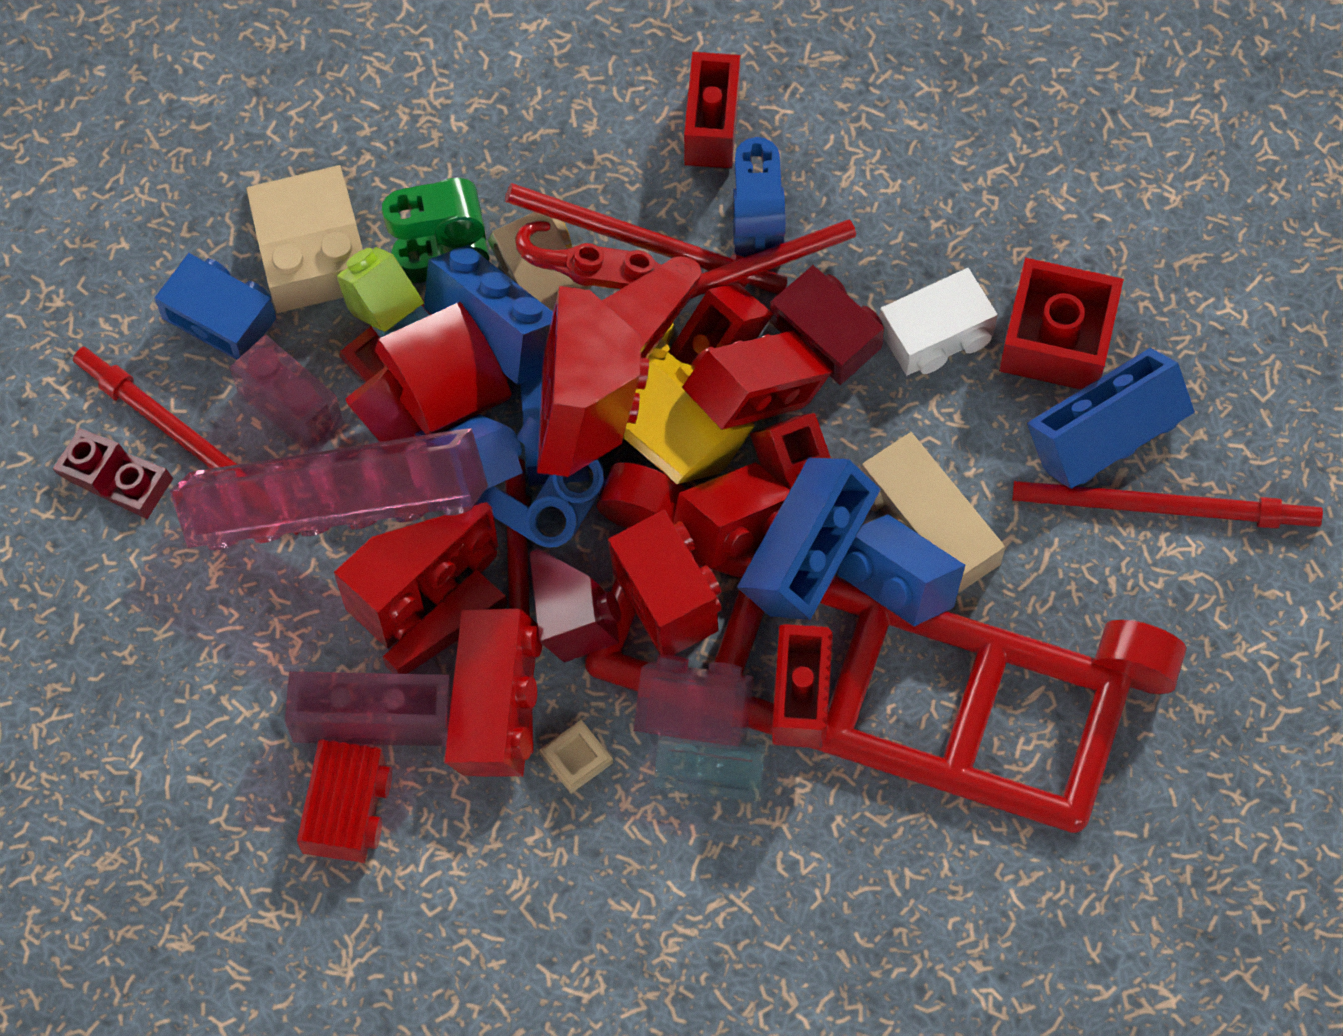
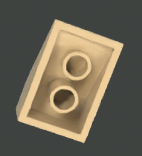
M341 165L246 187L260 253L276 313L343 298L337 275L348 268L346 265L347 261L354 254L363 250Z

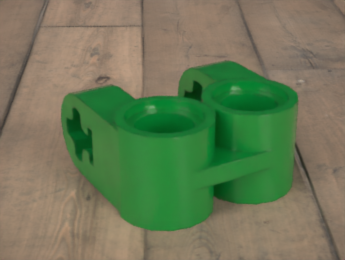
M449 178L437 183L403 188L393 191L384 199L382 215L385 227L390 235L398 238L392 247V254L411 283L426 282L428 260L452 251L455 248L469 245L489 261L490 257L478 191L475 184L470 180ZM410 210L411 217L401 219L400 211ZM418 251L420 261L410 263L409 253Z

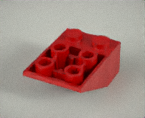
M485 502L371 537L334 571L345 610L389 649L397 640L400 641L414 628L425 615L419 590L437 606L459 586L455 579L467 567L473 571L477 569L481 573L494 561L497 555L496 548L499 545L492 507Z

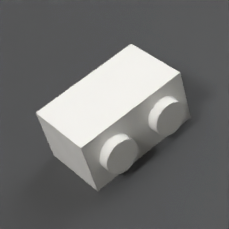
M966 268L881 307L879 318L884 327L883 338L904 373L908 376L918 370L923 374L934 372L947 362L948 356L963 349L966 353L970 354L984 348L991 341V336L994 335L998 314L970 269Z

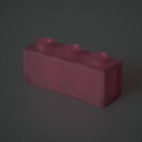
M289 671L285 723L293 743H318L319 740L325 739L327 741L345 742L348 744L446 746L452 699L449 675Z

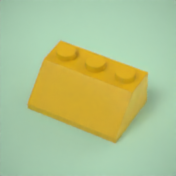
M661 339L648 357L649 372L645 390L636 389L635 392L640 394L636 424L627 423L623 438L676 484L720 474L729 465L755 425L750 422L721 430L682 388L693 372L691 365L681 363L668 352L670 350L668 344Z

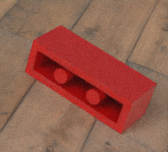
M789 331L776 335L766 334L758 339L744 342L739 340L731 345L718 348L709 347L703 350L692 362L691 369L693 372L682 388L720 429L724 430L804 408L811 402L833 371L794 331Z
M521 609L461 611L444 763L461 775L478 777H523L525 760L529 759L532 751V736L528 729L530 708H534L538 695L537 684L534 679L535 660L541 655L543 645L539 642L537 623Z

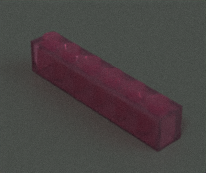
M472 428L193 471L189 472L169 492L187 547L208 545L209 550H220L234 545L239 540L254 538L255 543H268L279 539L284 534L300 532L302 536L309 537L324 533L331 527L348 525L349 529L357 530L369 527L381 519L395 518L396 522L404 523L414 521L426 513L443 510L444 514L449 516L458 515L474 507L475 502L488 487L473 430Z

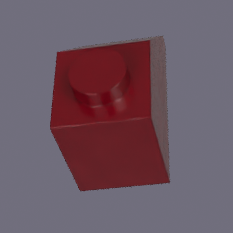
M540 549L530 552L539 642L564 663L594 651L619 644L617 622L621 620V610L613 593L606 592L590 576Z

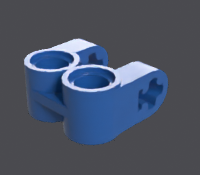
M749 138L743 141L736 149V188H733L734 254L743 257L783 244L785 236L784 187L781 186L780 154L778 148L772 141L766 138ZM752 157H761L763 173H753Z
M528 417L516 437L517 440L538 452L540 423ZM598 459L588 464L593 472L594 480L591 487L582 493L570 490L565 482V476L550 475L530 507L496 486L484 490L475 505L487 502L492 507L494 518L538 545L546 548L560 547L568 543L576 535L578 528L602 492L606 481L605 470ZM554 506L564 513L566 526L560 535L550 537L540 530L538 518L544 509Z

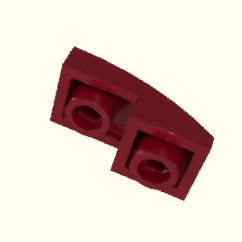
M81 428L78 429L53 467L56 474L69 482L145 519L149 518L174 479L166 468L127 454L118 442Z

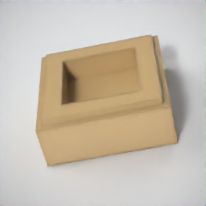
M582 720L539 749L541 757L570 793L576 791L613 764L612 757Z

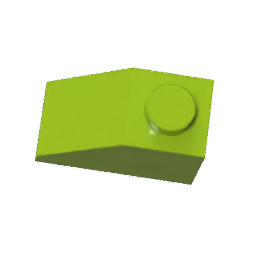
M366 248L357 252L347 261L346 265L348 268L337 275L348 310L354 317L383 332H386L424 304V301L394 255L381 248Z

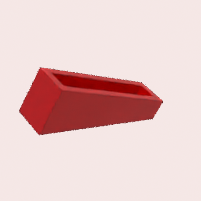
M476 569L383 655L385 666L396 677L401 679L458 640L462 610L504 609L507 607L506 596Z

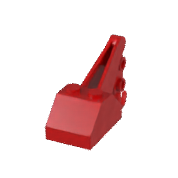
M533 221L522 226L515 237L516 250L525 261L542 269L562 273L581 286L620 289L603 300L599 299L591 290L559 286L543 355L537 473L569 477L622 444L627 423L636 424L640 394L635 392L636 389L645 390L649 372L648 357L691 297L695 295L701 276V267L693 259L684 256L674 257L661 265L650 254L641 250L628 251L600 247L591 243H583L562 250L539 248L531 242L530 238L537 232L549 231L551 224L547 221Z

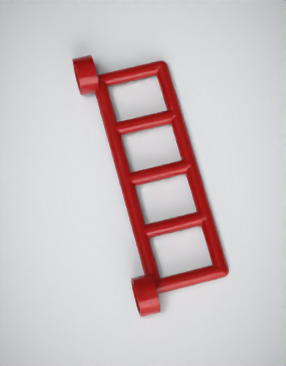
M616 463L610 468L597 502V509L613 523L626 528L664 509L673 523L678 495L686 489L681 484H676L668 475L655 469L633 463ZM752 550L739 558H734L709 568L742 579L756 551ZM691 551L697 565H707ZM834 576L820 604L857 615L859 619L828 706L826 744L821 748L812 749L1054 828L1077 833L1084 830L1089 823L1130 687L1150 694H1168L1173 692L1179 678L1187 647L1182 640L1166 630L1132 620H1112L1105 624L1095 658L948 611L916 626H912L848 581ZM615 578L611 593L616 597L621 610V620L617 622L619 644L587 654L585 658L587 672L594 678L772 735L774 703L737 691L765 612L739 590L707 681L621 654L636 612ZM889 626L977 653L943 757L854 729ZM1007 663L1095 691L1063 796L973 768Z

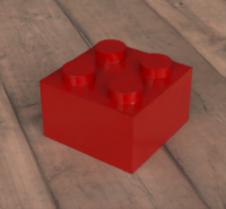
M1025 257L999 372L1080 390L1100 379L1106 363L1124 279Z
M664 509L608 539L613 574L663 661L719 631L718 612L722 610V606L717 595L721 593L720 586L707 565L701 568L697 565L691 551L695 550L694 542L681 521L673 524Z

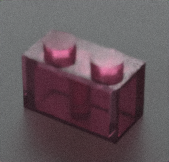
M266 334L229 367L237 392L305 452H309L343 420L337 396Z
M658 655L657 662H649L641 668L634 731L738 747L747 739L754 676L741 675L740 666L713 662L709 664V670L688 667L689 659L684 657Z

